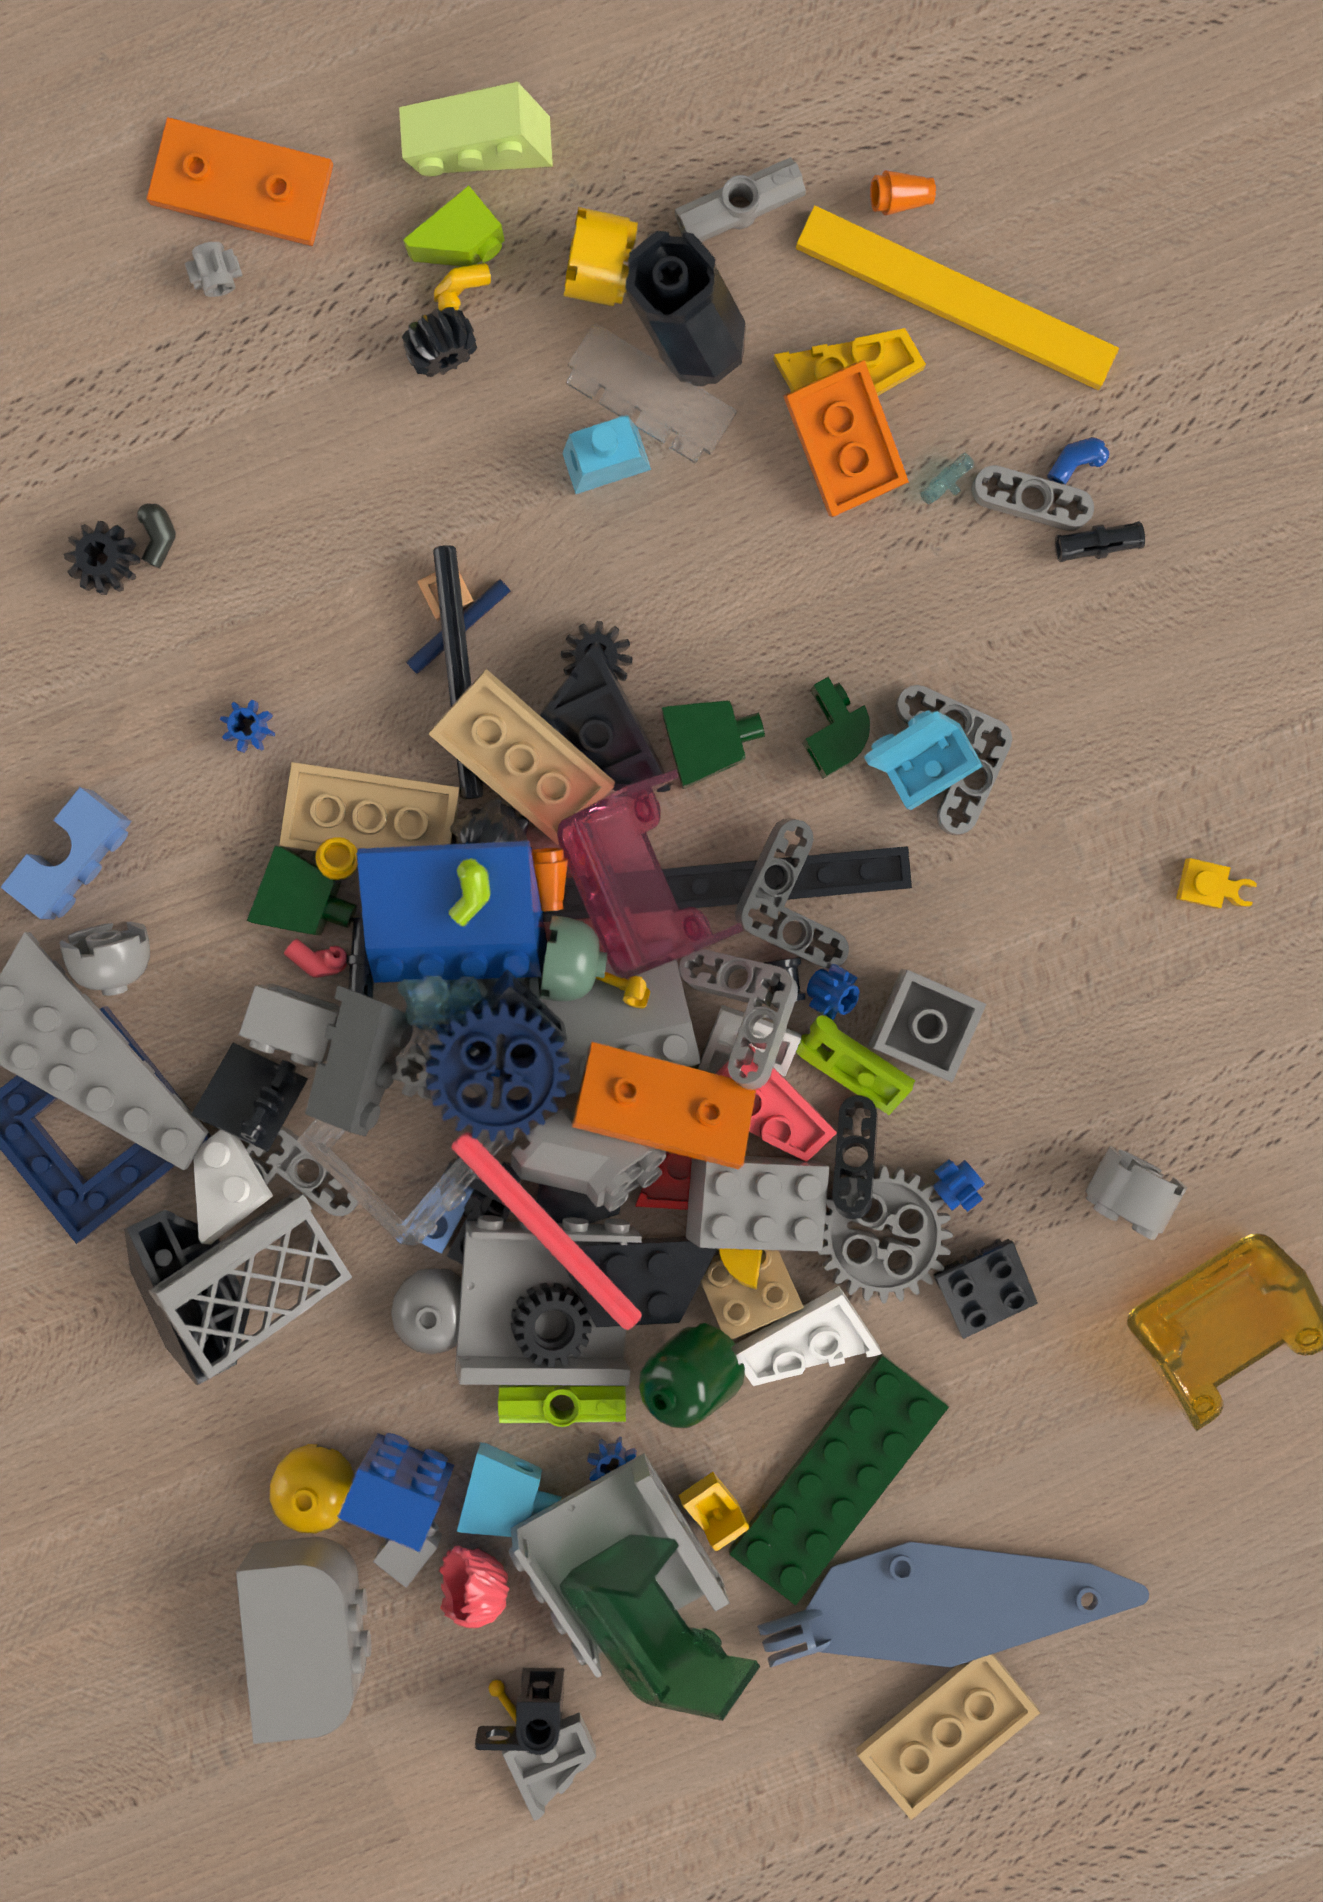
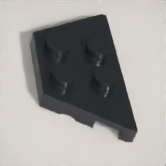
M599 642L592 644L543 708L540 716L615 781L612 790L631 791L632 788L657 789V792L669 791L671 783Z
M686 1236L642 1238L641 1243L627 1242V1245H621L619 1242L574 1241L641 1312L642 1316L635 1325L680 1323L717 1248H699L688 1240ZM566 1269L596 1328L620 1326Z

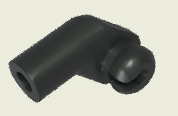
M146 503L138 509L137 513L139 522L143 523L150 537V541L141 559L161 569L175 540L176 531L167 511L161 505Z

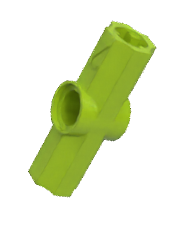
M499 1385V1423H551L557 1427H566L576 1422H626V1386ZM557 1395H567L574 1402V1406L567 1411H560L553 1406L551 1400Z

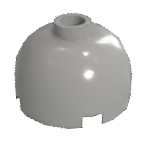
M126 922L128 930L125 931L112 930L113 923L103 924L68 935L69 944L62 940L59 943L68 973L77 984L87 989L101 990L102 995L105 996L126 992L128 990L127 985L138 980L144 973L150 959V942L147 928L144 924Z
M426 1268L418 1270L404 1280L394 1295L391 1309L394 1330L404 1344L416 1352L431 1355L447 1352L457 1345L461 1276L449 1269Z

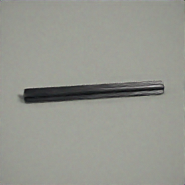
M442 545L433 549L450 706L452 707L471 686L457 551L452 545ZM457 759L462 799L482 797L484 794L482 780Z

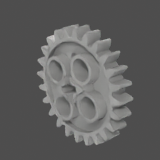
M881 1164L878 1176H874L873 1198L878 1200L879 1209L872 1217L845 1218L836 1210L833 1198L827 1197L826 1205L830 1208V1211L825 1213L826 1227H824L823 1239H826V1242L823 1243L822 1251L817 1252L821 1255H831L825 1260L823 1266L825 1270L838 1268L833 1277L834 1282L839 1284L849 1279L847 1292L852 1295L859 1287H862V1297L865 1301L870 1300L874 1291L878 1292L882 1303L887 1302L889 1292L893 1291L899 1301H903L904 1288L907 1287L916 1295L920 1294L917 1281L922 1279L932 1285L934 1282L928 1271L931 1268L943 1271L944 1267L936 1258L938 1255H950L951 1253L946 1246L941 1244V1240L953 1237V1233L950 1230L941 1228V1225L951 1220V1217L947 1213L936 1212L945 1202L941 1197L929 1200L928 1198L932 1194L934 1187L928 1183L918 1189L920 1176L914 1173L905 1181L904 1169L899 1166L893 1176H889L887 1167ZM849 1177V1195L841 1196V1198L846 1199L849 1207H854L856 1200L864 1199V1197L858 1194L857 1179ZM907 1209H916L919 1213L917 1224L909 1229L900 1227L899 1217L901 1213ZM853 1221L875 1230H883L884 1225L887 1224V1227L894 1235L916 1238L919 1240V1244L913 1246L891 1237H884L882 1243H880L874 1233L866 1230L850 1229L847 1227V1223ZM855 1239H864L868 1242L866 1253L858 1258L848 1256L847 1247L849 1243ZM893 1251H907L908 1260L903 1267L898 1269L888 1267V1258Z

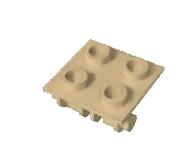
M762 1250L757 1289L746 1287L732 1277L724 1266L720 1254L713 1256L701 1280L720 1329L732 1340L804 1308L779 1250Z

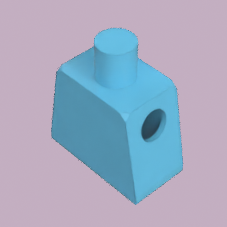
M622 416L571 433L568 436L562 453L575 494L651 470L639 430L629 416Z
M481 1442L457 1532L512 1537L511 1528L560 1501L562 1496L538 1490L542 1474L540 1467Z

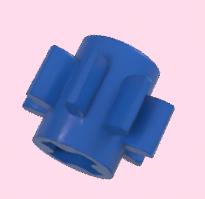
M252 699L248 703L247 708H242L236 702H232L231 705L234 711L229 717H220V720L227 724L229 730L222 736L223 740L233 741L239 739L237 750L243 753L246 752L248 744H253L258 750H264V745L261 741L265 739L266 735L275 736V732L270 730L267 725V721L273 717V714L269 711L257 714L259 705L258 702ZM245 718L254 721L250 726L252 730L250 735L241 731L245 727L243 722Z
M832 964L829 971L825 969L817 970L811 976L807 985V994L813 998L809 1007L832 1020L835 1019L837 1012L842 1015L848 1014L856 1006L859 999V988L853 985L857 980V976L836 964Z
M948 1159L934 1171L940 1179L933 1185L934 1190L952 1211L961 1205L968 1212L983 1200L977 1191L985 1183L966 1160L956 1166L953 1161Z
M618 1437L615 1443L610 1444L600 1439L599 1454L588 1453L587 1462L597 1466L590 1472L589 1480L595 1481L610 1473L611 1471L607 1469V1464L611 1462L612 1458L619 1460V1465L615 1467L617 1469L636 1457L637 1450L635 1448L626 1450L622 1446V1437Z

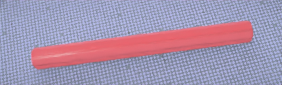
M465 1132L461 1134L452 1144V1149L611 1317L625 1330L631 1329L640 1320L641 1312L477 1139L472 1138L471 1133Z

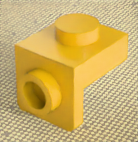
M711 1472L678 1495L683 1507L704 1530L710 1546L715 1551L720 1550L749 1529L738 1501L714 1472Z

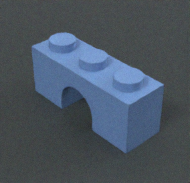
M79 787L53 820L65 829L70 836L71 851L67 859L61 864L54 866L40 855L26 854L1 886L4 891L40 919L63 917L74 905L76 898L73 895L82 884H89L102 869V865L99 862L109 850L113 852L118 849L128 836L126 828L132 821L93 790Z

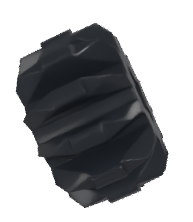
M447 307L442 311L435 309L431 314L422 315L420 320L410 323L408 326L409 330L405 331L402 335L404 349L410 365L414 366L417 374H425L427 377H433L438 373L445 375L447 371L457 369V366L461 363L468 362L470 355L477 349L476 338L473 334L474 329L469 319L465 317L463 311L455 310L453 307Z
M97 521L94 531L86 524L81 525L83 537L80 540L75 536L68 537V541L76 547L75 551H68L63 554L65 560L74 563L68 570V574L74 579H80V587L86 591H90L95 587L97 593L107 595L110 585L118 592L124 591V584L121 579L124 576L129 580L136 579V574L129 570V566L140 563V557L130 553L137 546L135 540L131 537L124 538L125 530L118 525L109 529L108 524L104 521ZM101 552L108 556L104 564L96 560Z
M597 621L594 634H589L587 626L581 624L579 625L580 634L583 637L581 640L570 634L566 637L567 643L576 649L561 651V658L563 660L573 662L563 669L566 677L569 676L592 644L599 642L617 679L626 681L627 673L618 666L632 665L633 658L629 655L620 654L630 647L628 639L614 643L619 635V628L616 626L612 627L605 636L603 635V622Z

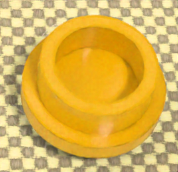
M329 838L317 849V867L324 876L330 879H345L351 876L358 867V850L351 841L345 838Z

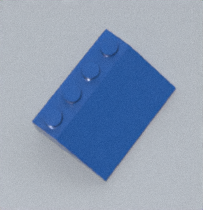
M529 841L358 849L357 862L365 949L374 983L500 978L506 970H509L516 978L542 977L547 937ZM474 859L488 873L491 894L488 902L465 926H461L452 919L448 911L463 896L457 868L462 861Z

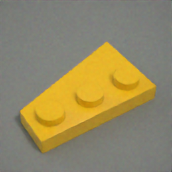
M906 328L857 337L854 341L830 346L827 344L813 346L810 350L789 354V351L774 354L773 357L791 392L857 361L865 360L877 395L879 396L923 371L926 366Z

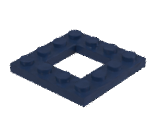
M109 1007L100 1008L99 1010L129 1042L128 1045L142 1061H146L155 1071L154 1074L172 1094L175 1093L185 1104ZM16 1075L0 1088V1150L76 1244L84 1240L175 1167L174 1164L135 1143L86 1181L36 1118L58 1098ZM208 1132V1134L206 1135V1137H205L204 1141L202 1142V1144H203L205 1141H207L210 1137H212V1136L209 1134V1132Z

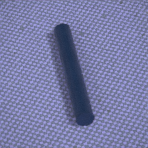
M501 579L496 581L463 611L465 632L511 592ZM442 630L406 661L416 674L421 672L444 651Z

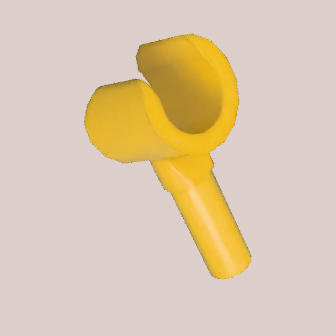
M606 971L604 978L596 977L600 981L624 990L623 1001L627 1005L634 1008H645L647 1006L651 992L642 977L630 976L629 979Z

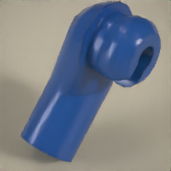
M1094 437L1070 443L1064 447L1048 473L1047 478L1050 481L1066 485L1077 466L1087 463L1092 467L1103 466L1108 461L1109 450L1105 447L1104 441Z

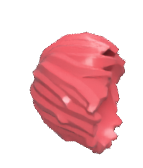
M459 1545L454 1546L452 1551L448 1550L447 1556L442 1558L444 1563L438 1570L443 1575L441 1589L446 1596L442 1600L440 1609L445 1613L444 1616L452 1619L459 1626L480 1628L492 1623L505 1609L507 1593L510 1589L507 1585L508 1574L504 1570L503 1565L494 1556L479 1548L471 1550Z

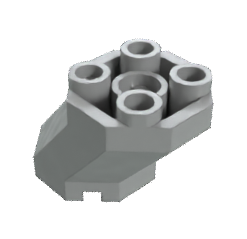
M568 1108L561 1109L546 1119L545 1125L539 1124L534 1127L530 1134L526 1136L531 1144L524 1151L518 1145L511 1153V1167L521 1179L586 1194L596 1207L604 1205L609 1212L620 1207L628 1199V1193L639 1185L642 1188H646L653 1184L662 1175L663 1172L658 1166L666 1158V1151L572 1127L574 1115Z

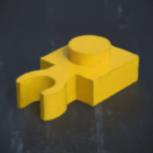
M1186 858L1176 899L1219 909L1222 908L1223 899L1227 898L1235 906L1247 907L1251 906L1253 902L1242 900L1238 895L1239 888L1242 885L1257 887V883L1250 879L1228 880L1231 867Z

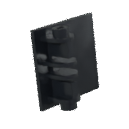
M232 1043L191 1116L269 1152L308 1078L296 1073L297 1067L289 1061L281 1060L280 1064H277L240 1045Z
M998 1238L995 1240V1243L980 1249L981 1255L975 1249L972 1251L975 1258L968 1260L966 1255L961 1256L962 1264L957 1260L944 1266L943 1271L939 1270V1272L933 1274L963 1339L1038 1304L1012 1240L1006 1239L1001 1242Z

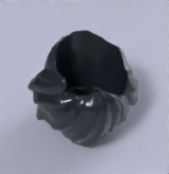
M500 799L487 802L481 809L474 808L470 810L466 816L457 819L451 825L450 830L451 833L457 836V844L528 841L526 834L529 820L524 816L518 817L513 807L503 804Z

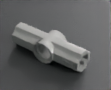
M791 157L750 176H733L727 180L723 188L676 208L675 217L679 230L684 233H694L703 242L732 228L739 230L747 228L753 224L757 217L805 196L806 189L803 177L797 163ZM734 197H744L750 202V205L746 208H736L730 203V200Z

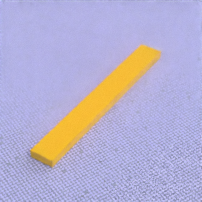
M815 205L796 244V249L1096 390L1102 387L1119 351V347Z

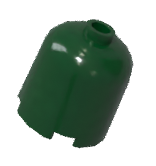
M700 1323L696 1327L683 1328L649 1357L640 1372L639 1391L642 1402L649 1413L659 1422L670 1427L690 1428L705 1420L732 1399L743 1385L745 1374L744 1364L741 1363L739 1365L737 1357L731 1349L735 1345L733 1340L719 1328L706 1323Z

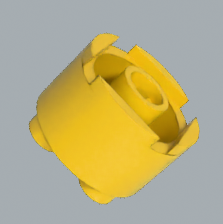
M578 207L575 220V234L573 235L563 296L608 306H614L615 303L622 304L624 292L626 293V276L628 277L629 271L628 265H624L623 262H628L629 252L634 248L638 223L629 221V217Z

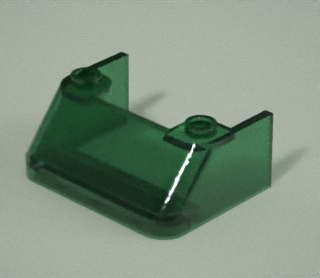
M630 1534L573 1568L559 1586L563 1596L628 1689L638 1699L648 1705L723 1721L760 1668L756 1660L727 1655L721 1647V1639L712 1630L688 1627L655 1579L679 1547L675 1539Z

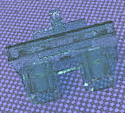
M427 976L424 980H403L397 985L399 993L404 997L407 1004L406 1015L409 1025H416L422 1030H432L438 1024H450L449 1017L451 1015L464 1021L467 1019L465 1006L469 1005L475 1010L474 1005L482 999L477 980L474 977L443 980L440 976Z

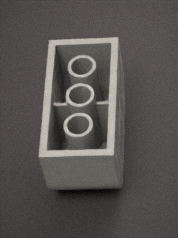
M310 1537L254 1543L236 1571L253 1744L325 1736L336 1730L347 1718L365 1674L366 1657L371 1656L370 1630L363 1629L362 1615L367 1614L366 1589H359L358 1571L351 1554L342 1545L331 1539Z

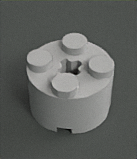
M1109 1146L1085 1191L1088 1194L1086 1199L1095 1205L1093 1209L1114 1221H1117L1119 1216H1122L1133 1224L1131 1227L1133 1230L1151 1240H1155L1158 1233H1163L1187 1187L1174 1177L1170 1182L1163 1179L1162 1170L1145 1160L1121 1149L1118 1152L1114 1147Z

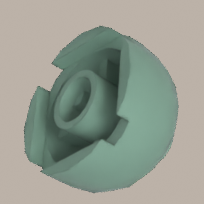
M552 915L550 924L551 936L549 942H547L540 999L573 1001L584 997L591 991L596 977L604 978L608 953L599 952V937L593 928L583 921Z

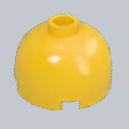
M307 1444L293 1449L278 1464L270 1482L269 1500L274 1514L286 1527L299 1533L316 1534L330 1529L340 1520L338 1516L355 1475L351 1464L335 1449L331 1448L328 1450L324 1447H317V1444Z

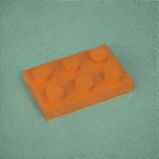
M865 360L857 361L783 395L829 516H837L909 483Z

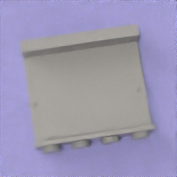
M493 1215L480 1216L478 1221H466L455 1372L459 1384L629 1386L630 1368L624 1360L626 1330L621 1326L596 1328L592 1318L589 1319L592 1330L591 1333L586 1334L589 1339L587 1346L580 1345L579 1350L582 1354L577 1358L573 1354L567 1357L569 1363L563 1366L560 1360L555 1361V1367H547L545 1361H542L539 1366L533 1363L531 1357L527 1359L522 1354L520 1347H518L510 1324L513 1323L511 1317L512 1309H518L516 1303L518 1298L521 1296L525 1299L529 1296L526 1290L533 1287L534 1291H538L541 1289L540 1283L546 1282L549 1287H553L554 1282L560 1283L564 1289L569 1287L574 1290L577 1296L579 1294L565 1267L521 1221L503 1222L504 1219L502 1217ZM570 1217L564 1218L563 1223H557L573 1241L619 1242L621 1245H627V1242L641 1243L642 1236L636 1228L630 1225V1222H626L623 1219H606L605 1224H588L586 1219ZM548 1310L542 1313L535 1323V1332L545 1339L558 1337L566 1327V1316L558 1310Z
M645 1453L511 1528L513 1547L510 1548L509 1554L515 1567L519 1572L526 1570L531 1578L530 1586L536 1599L541 1604L547 1602L552 1610L550 1614L556 1629L561 1635L565 1633L569 1635L576 1659L582 1666L587 1663L596 1678L602 1675L599 1659L600 1653L703 1595L706 1596L714 1611L730 1604L722 1577Z

